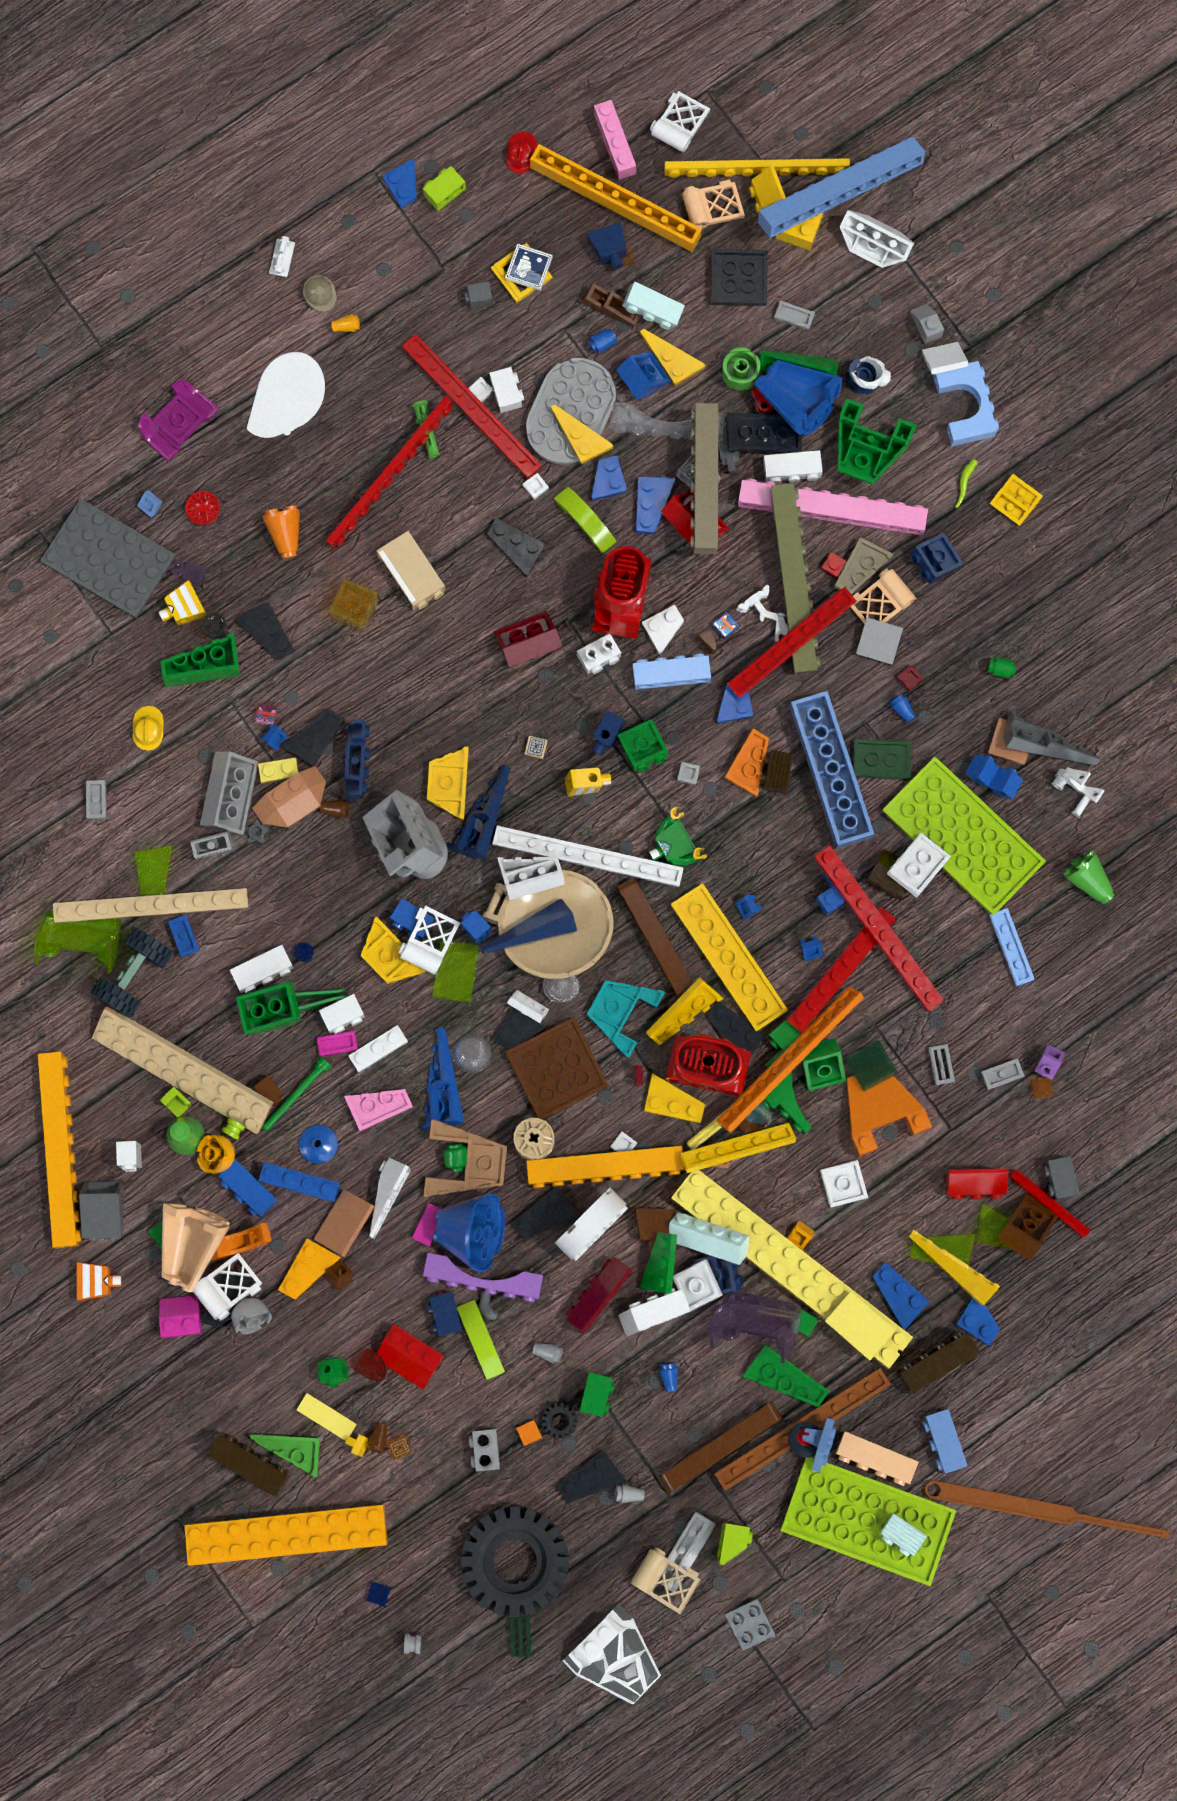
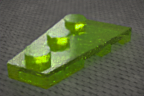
M173 845L135 852L142 896L166 894Z
M982 1204L975 1243L1011 1249L997 1240L1010 1219Z
M976 1234L925 1237L939 1248L946 1250L969 1265ZM913 1241L909 1258L938 1265Z

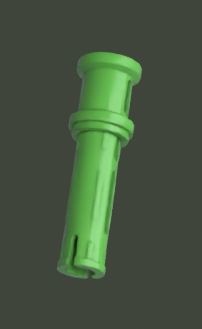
M426 400L412 404V409L415 410L417 417L416 424L419 426L429 416L428 401ZM433 430L430 432L429 438L425 443L428 458H435L440 455Z

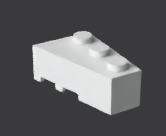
M497 857L509 900L565 885L558 857H533V859H522L521 857L503 859V857Z

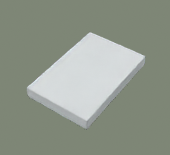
M920 833L887 872V875L917 898L951 856Z

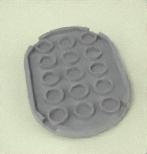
M572 358L557 364L546 375L526 423L528 441L533 450L544 460L560 465L579 462L551 410V406L554 404L600 436L602 435L616 401L614 382L609 372L602 365L590 359Z

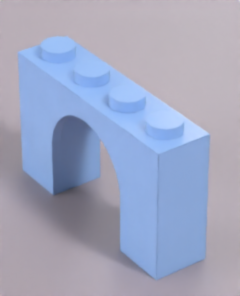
M979 361L968 363V366L964 368L937 373L933 376L937 394L954 390H965L973 394L978 401L979 411L976 415L969 419L948 424L947 432L951 446L995 437L997 430H999L998 421L994 419L992 414L994 412L992 401L989 402L988 398L990 394L989 387L983 380L985 377L984 368L980 367Z

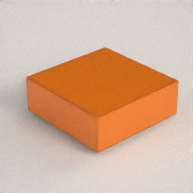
M534 1420L516 1428L524 1446L542 1438Z

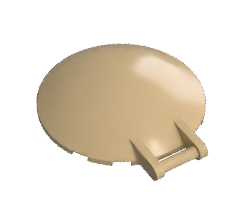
M562 870L565 885L509 900L505 885L496 884L494 888L495 893L486 912H483L482 918L487 922L498 925L499 936L558 899H562L573 912L577 927L575 933L504 949L512 962L525 972L547 979L572 977L592 967L608 948L614 924L610 903L597 884L579 873ZM502 894L506 895L498 915H494Z

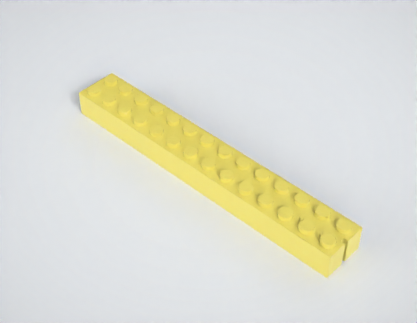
M700 1170L691 1172L671 1197L674 1203L692 1217L749 1235L748 1255L745 1258L822 1319L826 1320L850 1291L896 1330L873 1357L886 1369H889L900 1354L897 1351L902 1352L913 1337Z

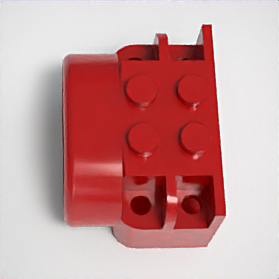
M620 546L614 548L606 555L603 568L598 573V583L594 592L593 607H596L592 631L637 639L652 559L647 558L639 549L631 546Z
M706 1034L676 1036L670 1056L666 1081L740 1097L743 1094L751 1052L737 1047L728 1039L711 1038V1036ZM712 1057L714 1064L712 1066H705L703 1063L704 1058Z

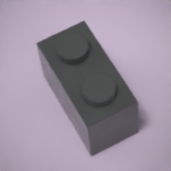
M1071 1156L1045 1162L1044 1173L1046 1178L1049 1177L1050 1185H1048L1050 1197L1053 1196L1054 1200H1059L1080 1194Z

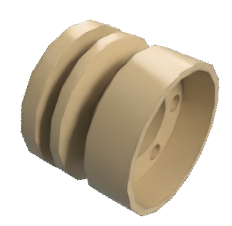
M529 1118L522 1121L514 1132V1146L517 1153L526 1160L545 1159L554 1147V1133L551 1126L539 1118ZM532 1134H533L534 1136H537V1135H538V1136H539V1137L537 1138L538 1142H537V1143H535L534 1141L530 1142V1141H529V1140L531 1139L530 1135H532Z

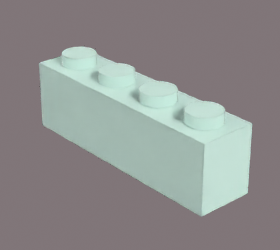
M680 1212L670 1222L669 1233L677 1234L676 1244L738 1265L748 1255L749 1235Z

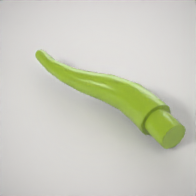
M972 459L961 473L960 495L955 505L956 508L962 503L966 493L968 478L978 464L975 459Z

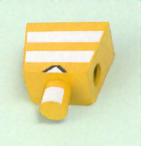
M190 581L185 582L167 595L164 599L168 607L158 611L163 622L174 617L177 625L207 616Z
M599 768L570 770L565 777L567 797L598 792L602 785L611 784L610 773L600 774Z

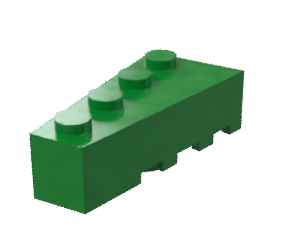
M234 633L229 634L228 637L211 641L212 643L205 646H198L190 652H183L161 661L165 686L170 687L241 676L237 642Z

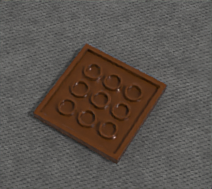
M575 1017L505 1051L539 1119L543 1120L609 1087Z

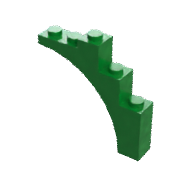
M791 1016L768 1036L770 1039L768 1041L775 1050L779 1049L780 1052L765 1064L766 1070L801 1035L800 1032L787 1023ZM791 1072L761 1103L766 1109L771 1108L775 1110L779 1106L781 1108L779 1110L786 1119L789 1117L794 1122L792 1126L799 1133L803 1132L806 1134L812 1127L802 1115L796 1102Z

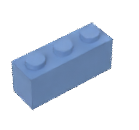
M949 1409L924 1416L923 1426L926 1433H930L932 1440H929L932 1452L936 1451L938 1459L935 1462L938 1470H942L943 1474L967 1467Z

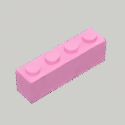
M612 100L594 105V116L618 180L635 175L636 164Z

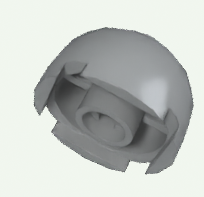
M245 1297L234 1307L231 1319L236 1333L240 1331L241 1334L245 1335L262 1329L260 1325L264 1322L268 1324L272 1319V1315L268 1306L263 1301L257 1298Z

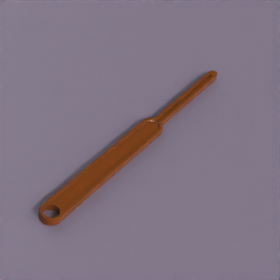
M930 1481L925 1486V1494L931 1499L1067 1525L1079 1521L1163 1538L1169 1537L1167 1530L1078 1514L1069 1506L938 1481ZM932 1483L940 1487V1492L937 1496H931L927 1491L928 1486Z

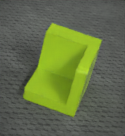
M175 1087L160 1100L178 1118L192 1106Z

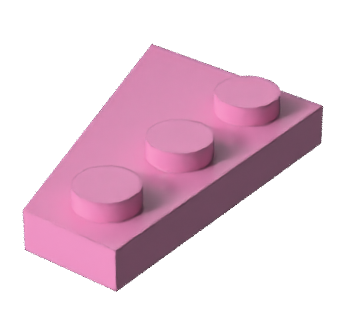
M405 1089L344 1096L360 1132L413 1108Z

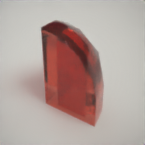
M369 1348L365 1350L354 1368V1371L373 1381H383L387 1374L384 1360Z

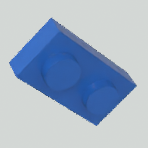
M186 915L168 921L182 958L200 951Z

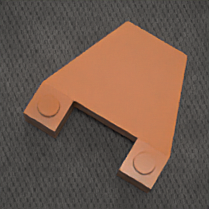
M883 1064L847 1078L850 1136L858 1157L878 1149L871 1132L877 1128L905 1118L911 1136L932 1128L923 1106Z

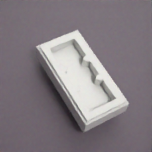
M518 990L514 992L507 1004L521 1011L522 1014L529 1016L541 1023L549 1011L548 1008Z

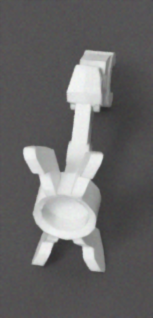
M766 585L762 591L752 595L744 604H739L736 610L746 613L749 606H755L760 613L761 622L764 621V618L775 620L774 640L778 642L779 635L785 636L788 634V626L784 620L786 615L781 612L777 614L769 612L763 607L760 600L767 598L769 593V585Z

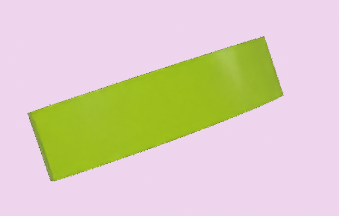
M567 487L554 498L565 513L567 512L590 537V541L602 554L617 543L603 522L572 489Z
M475 1299L458 1306L457 1310L486 1379L488 1380L504 1373V1368Z

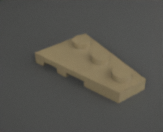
M860 537L834 588L841 590L843 587H846L851 595H853L894 554Z

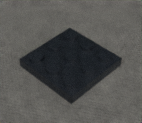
M712 249L711 305L767 306L768 250Z

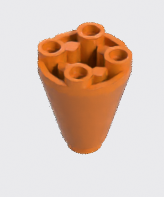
M294 505L285 507L280 512H278V508L264 512L263 520L282 559L297 556L299 509Z

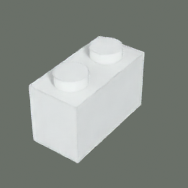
M511 367L491 372L490 381L500 413L521 408L524 396L522 390H518L516 385L519 383L517 373H513Z
M354 994L319 1010L330 1034L333 1032L334 1034L341 1033L345 1030L344 1027L350 1024L355 1026L361 1023L362 1018L365 1017Z
M137 1141L116 1142L117 1166L125 1170V1172H136L137 1168H142L141 1144Z

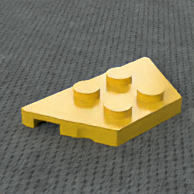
M463 747L457 752L449 753L440 759L437 758L429 762L427 801L461 820H464L469 747Z
M376 916L361 957L387 984L427 972L400 958L401 954L398 952L402 942Z

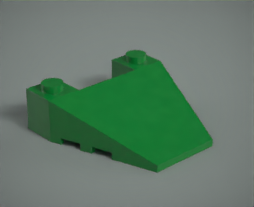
M846 398L838 420V472L873 485L908 450L917 425L899 418L892 437L858 425L864 405Z

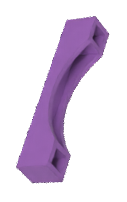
M431 1253L427 1254L423 1277L427 1278V1282L438 1283L441 1280L446 1281V1285L452 1287L462 1284L466 1285L465 1289L477 1291V1288L485 1289L484 1293L496 1295V1291L503 1292L504 1297L515 1298V1295L523 1296V1300L534 1302L535 1299L539 1300L543 1275L522 1272L504 1280H482L461 1271L447 1256Z

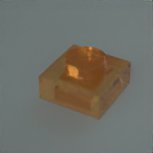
M1046 1077L1031 1080L1034 1099L1054 1096L1051 1079Z

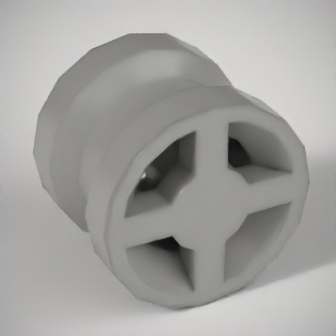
M405 1633L404 1654H409L410 1652L421 1653V1634L411 1636L409 1633Z

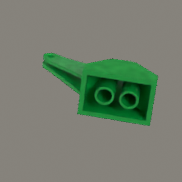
M286 982L238 996L236 1000L244 1035L272 1032L290 1027L301 1021L300 1012L338 1002L346 998L347 995L329 998L298 1007V1000L335 996L346 993V989L295 993L293 983Z

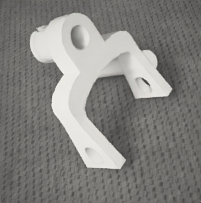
M1069 767L1066 770L1059 769L1052 785L1058 790H1062L1065 784H1069L1077 792L1084 794L1076 809L1071 812L1074 816L1081 818L1080 815L1089 801L1092 800L1097 803L1104 790L1084 785L1091 775L1090 772L1075 770Z

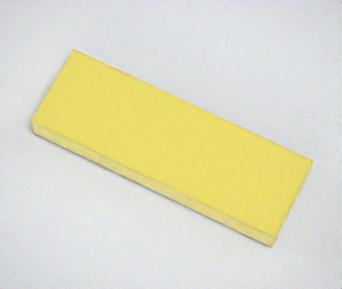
M308 1393L297 1408V1411L345 1441L357 1426L356 1423Z

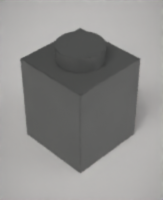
M490 282L467 285L468 292H465L466 303H470L471 309L493 306Z

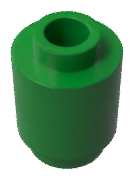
M991 657L988 672L994 676L1010 679L1011 676H1015L1017 665H1014V660Z

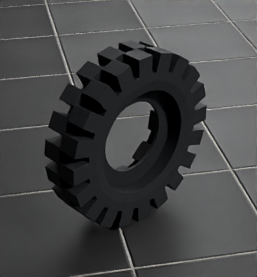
M506 1507L487 1514L471 1529L462 1548V1576L469 1592L484 1608L502 1616H527L545 1608L560 1593L568 1574V1548L562 1533L542 1513L525 1507ZM512 1539L527 1542L534 1549L537 1557V1566L533 1575L525 1582L518 1584L502 1580L497 1575L493 1565V1558L497 1548L505 1541Z

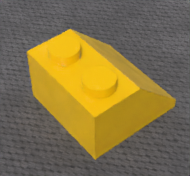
M774 165L751 180L749 192L752 198L755 197L757 202L755 207L758 214L762 208L786 198Z

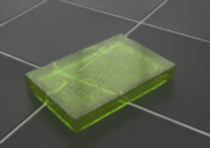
M441 940V943H440V950H439L440 952L442 951V949H443V947H444V942H443V940ZM458 942L450 943L436 972L433 998L471 1003L479 945Z

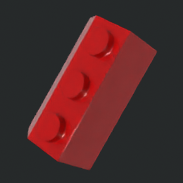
M691 488L673 496L661 510L666 520L671 522L678 533L689 543L691 536H694V529H690L691 518H694V511H691V500H694V493H691ZM718 517L719 538L726 531H728L729 528Z
M1008 1168L949 1170L945 1173L946 1197H951V1200H963V1196H971L972 1200L982 1199V1196H990V1199H1001L1002 1195L1007 1194Z
M393 1324L374 1359L424 1390L443 1360L444 1355Z

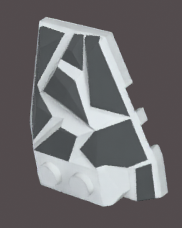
M619 1603L562 1660L580 1678L631 1704H634L661 1676L633 1617Z

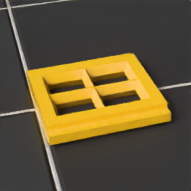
M527 243L523 244V246L530 248V246ZM514 250L495 263L491 270L517 303L536 291V289L527 287L520 291L514 282L505 279L507 272L503 267L511 262ZM547 272L543 285L553 278L549 272Z

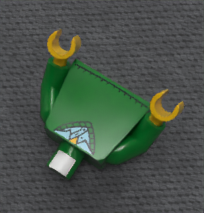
M679 806L672 808L671 814L661 822L655 837L657 847L648 852L653 861L664 857L667 864L688 866L698 861V859L707 858V855H700V851L705 848H695L680 819H678L684 816V812L678 815L676 810Z

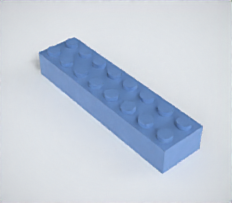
M828 691L792 701L790 710L836 849L872 839L874 831Z

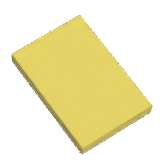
M851 1291L825 1320L830 1327L869 1361L896 1331Z

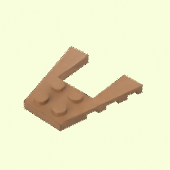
M431 1119L429 1139L468 1143L465 1180L426 1176L424 1197L503 1185L507 1145Z

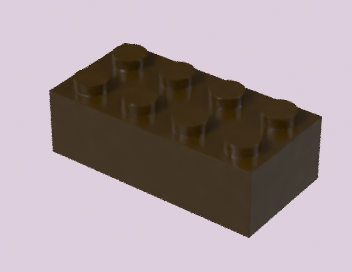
M961 1331L950 1337V1343L942 1342L933 1348L935 1352L931 1354L927 1352L917 1357V1363L909 1362L899 1368L901 1372L897 1375L909 1395L916 1393L981 1353L969 1332L963 1334Z
M219 1435L207 1456L274 1497H279L291 1477L287 1474L289 1470L278 1464L276 1466L272 1465V1460L263 1454L257 1456L254 1454L255 1449L247 1444L239 1445L237 1443L238 1439L232 1435Z

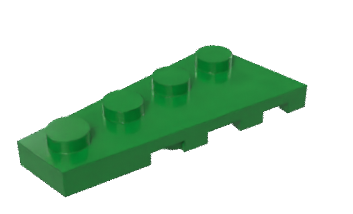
M766 1344L743 1375L744 1378L768 1386L816 1407L820 1406L830 1390Z

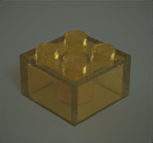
M344 578L328 611L329 616L334 620L365 632L379 603V593Z

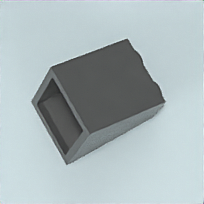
M124 1180L85 1181L79 1194L82 1239L95 1241L99 1238H107V1240L121 1238L124 1231Z

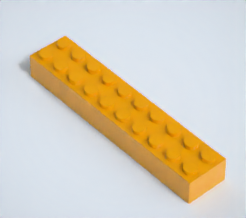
M385 1505L185 1525L188 1566L388 1545Z

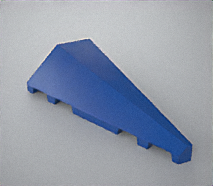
M440 1027L435 1029L437 1041L436 1046L432 1048V1052L435 1055L433 1064H430L426 1092L429 1094L428 1106H424L426 1121L425 1124H422V1130H430L431 1119L452 1126H457L464 1122L446 1030Z

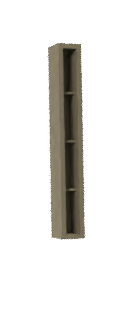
M696 403L695 410L691 409V421H694V427H691V439H694V445H691V457H694V463H691V475H694V482L691 481V493H694V500H691V511H694V518H691L690 529H694V536L690 538V547H694V554H717L718 403Z

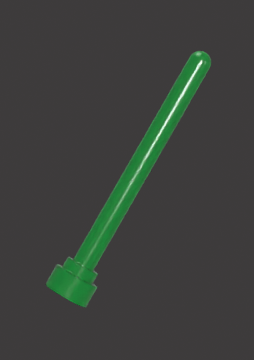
M320 1056L316 1061V1068L262 1126L264 1131H268L321 1073L329 1071L332 1066L323 1057Z

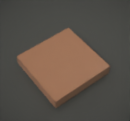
M999 718L988 755L1024 766L1028 752L1006 748L1003 736L1007 720Z

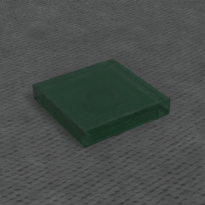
M879 1040L845 1057L847 1065L863 1091L898 1074Z

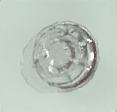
M576 976L562 979L544 978L542 986L544 995L556 1003L573 999L577 996L580 987Z

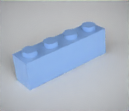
M695 654L690 658L676 656L670 660H666V658H657L655 661L650 662L646 659L638 660L636 663H633L635 690L710 682L709 656Z

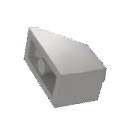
M928 304L910 310V314L925 344L942 338L944 328L937 313Z

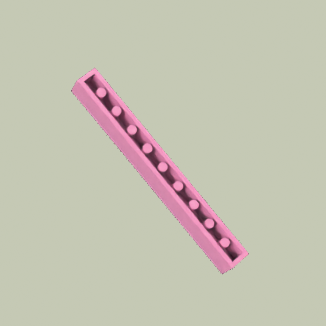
M755 479L742 480L738 507L773 512L770 488L775 483L769 481L760 483ZM808 487L798 489L799 499H796V506H800L801 517L921 536L925 532L928 509L924 508V506H906L902 502L887 503L884 499L868 500L865 496L855 498L850 497L846 493L836 495L831 494L827 490L817 492Z

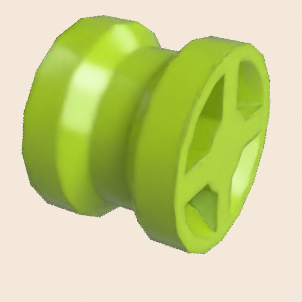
M228 1118V1124L221 1131L238 1141L240 1132L244 1131L246 1127Z

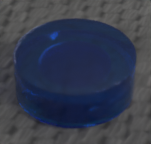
M302 942L295 947L294 954L300 962H308L313 958L314 950L310 944Z

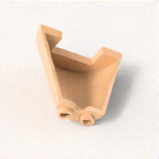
M164 1203L162 1278L169 1280V1284L183 1287L182 1290L194 1292L195 1286L229 1229V1221L218 1214L197 1207L193 1209L186 1208V1205Z

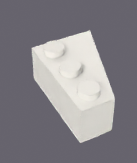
M673 1288L672 1294L664 1293V1296L660 1298L654 1295L647 1298V1303L641 1304L640 1301L629 1305V1310L618 1316L626 1337L639 1331L690 1312V1308L682 1289L675 1291Z

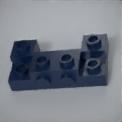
M353 719V724L348 726L344 776L346 782L345 802H356L357 799H363V793H367V782H365V779H369V767H366V760H370V749H367L366 737L370 735V726H366V720Z

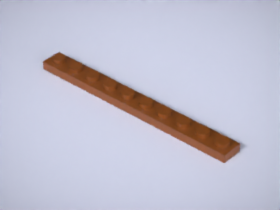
M881 1368L877 1369L714 1473L724 1491L790 1450L788 1443L789 1433L795 1425L808 1422L818 1426L821 1430L824 1428L827 1418L837 1420L890 1386L889 1380Z

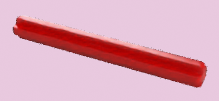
M1015 1169L1011 1173L1010 1178L1050 1209L1081 1237L1085 1238L1089 1234L1090 1229L1019 1170Z

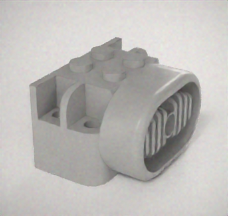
M395 790L363 817L372 837L371 841L379 852L378 857L384 863L390 876L394 873L401 877H407L412 874L420 879H430L440 873L445 866L448 857L446 843L437 825L425 816L421 806L413 798Z

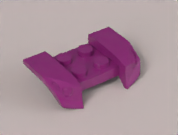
M184 379L170 385L176 396L153 420L144 412L138 424L140 435L167 462L181 450L180 446L204 421L208 422L220 410Z

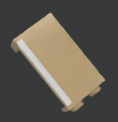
M409 531L376 550L377 556L381 562H384L410 601L413 610L417 608L419 610L423 609L433 598L434 600L439 599L444 595L445 585Z

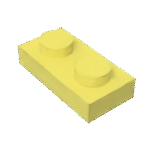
M296 758L258 764L262 784L287 780L298 773Z

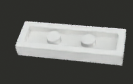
M397 1025L350 1054L349 1058L360 1073L405 1045L408 1041Z

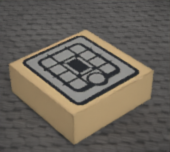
M529 736L525 755L543 759L548 740Z

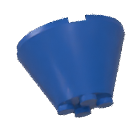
M487 1193L446 1206L443 1210H438L436 1213L437 1225L434 1232V1240L474 1271L484 1272L488 1270L494 1263V1261H491L494 1254H499L504 1237L505 1212L504 1208L499 1205L501 1199L495 1194Z

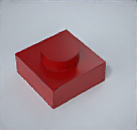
M831 552L821 570L837 579L847 561Z

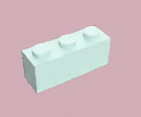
M634 282L629 287L622 304L628 312L640 314L645 320L659 323L660 327L667 330H672L677 326L685 306L637 282Z

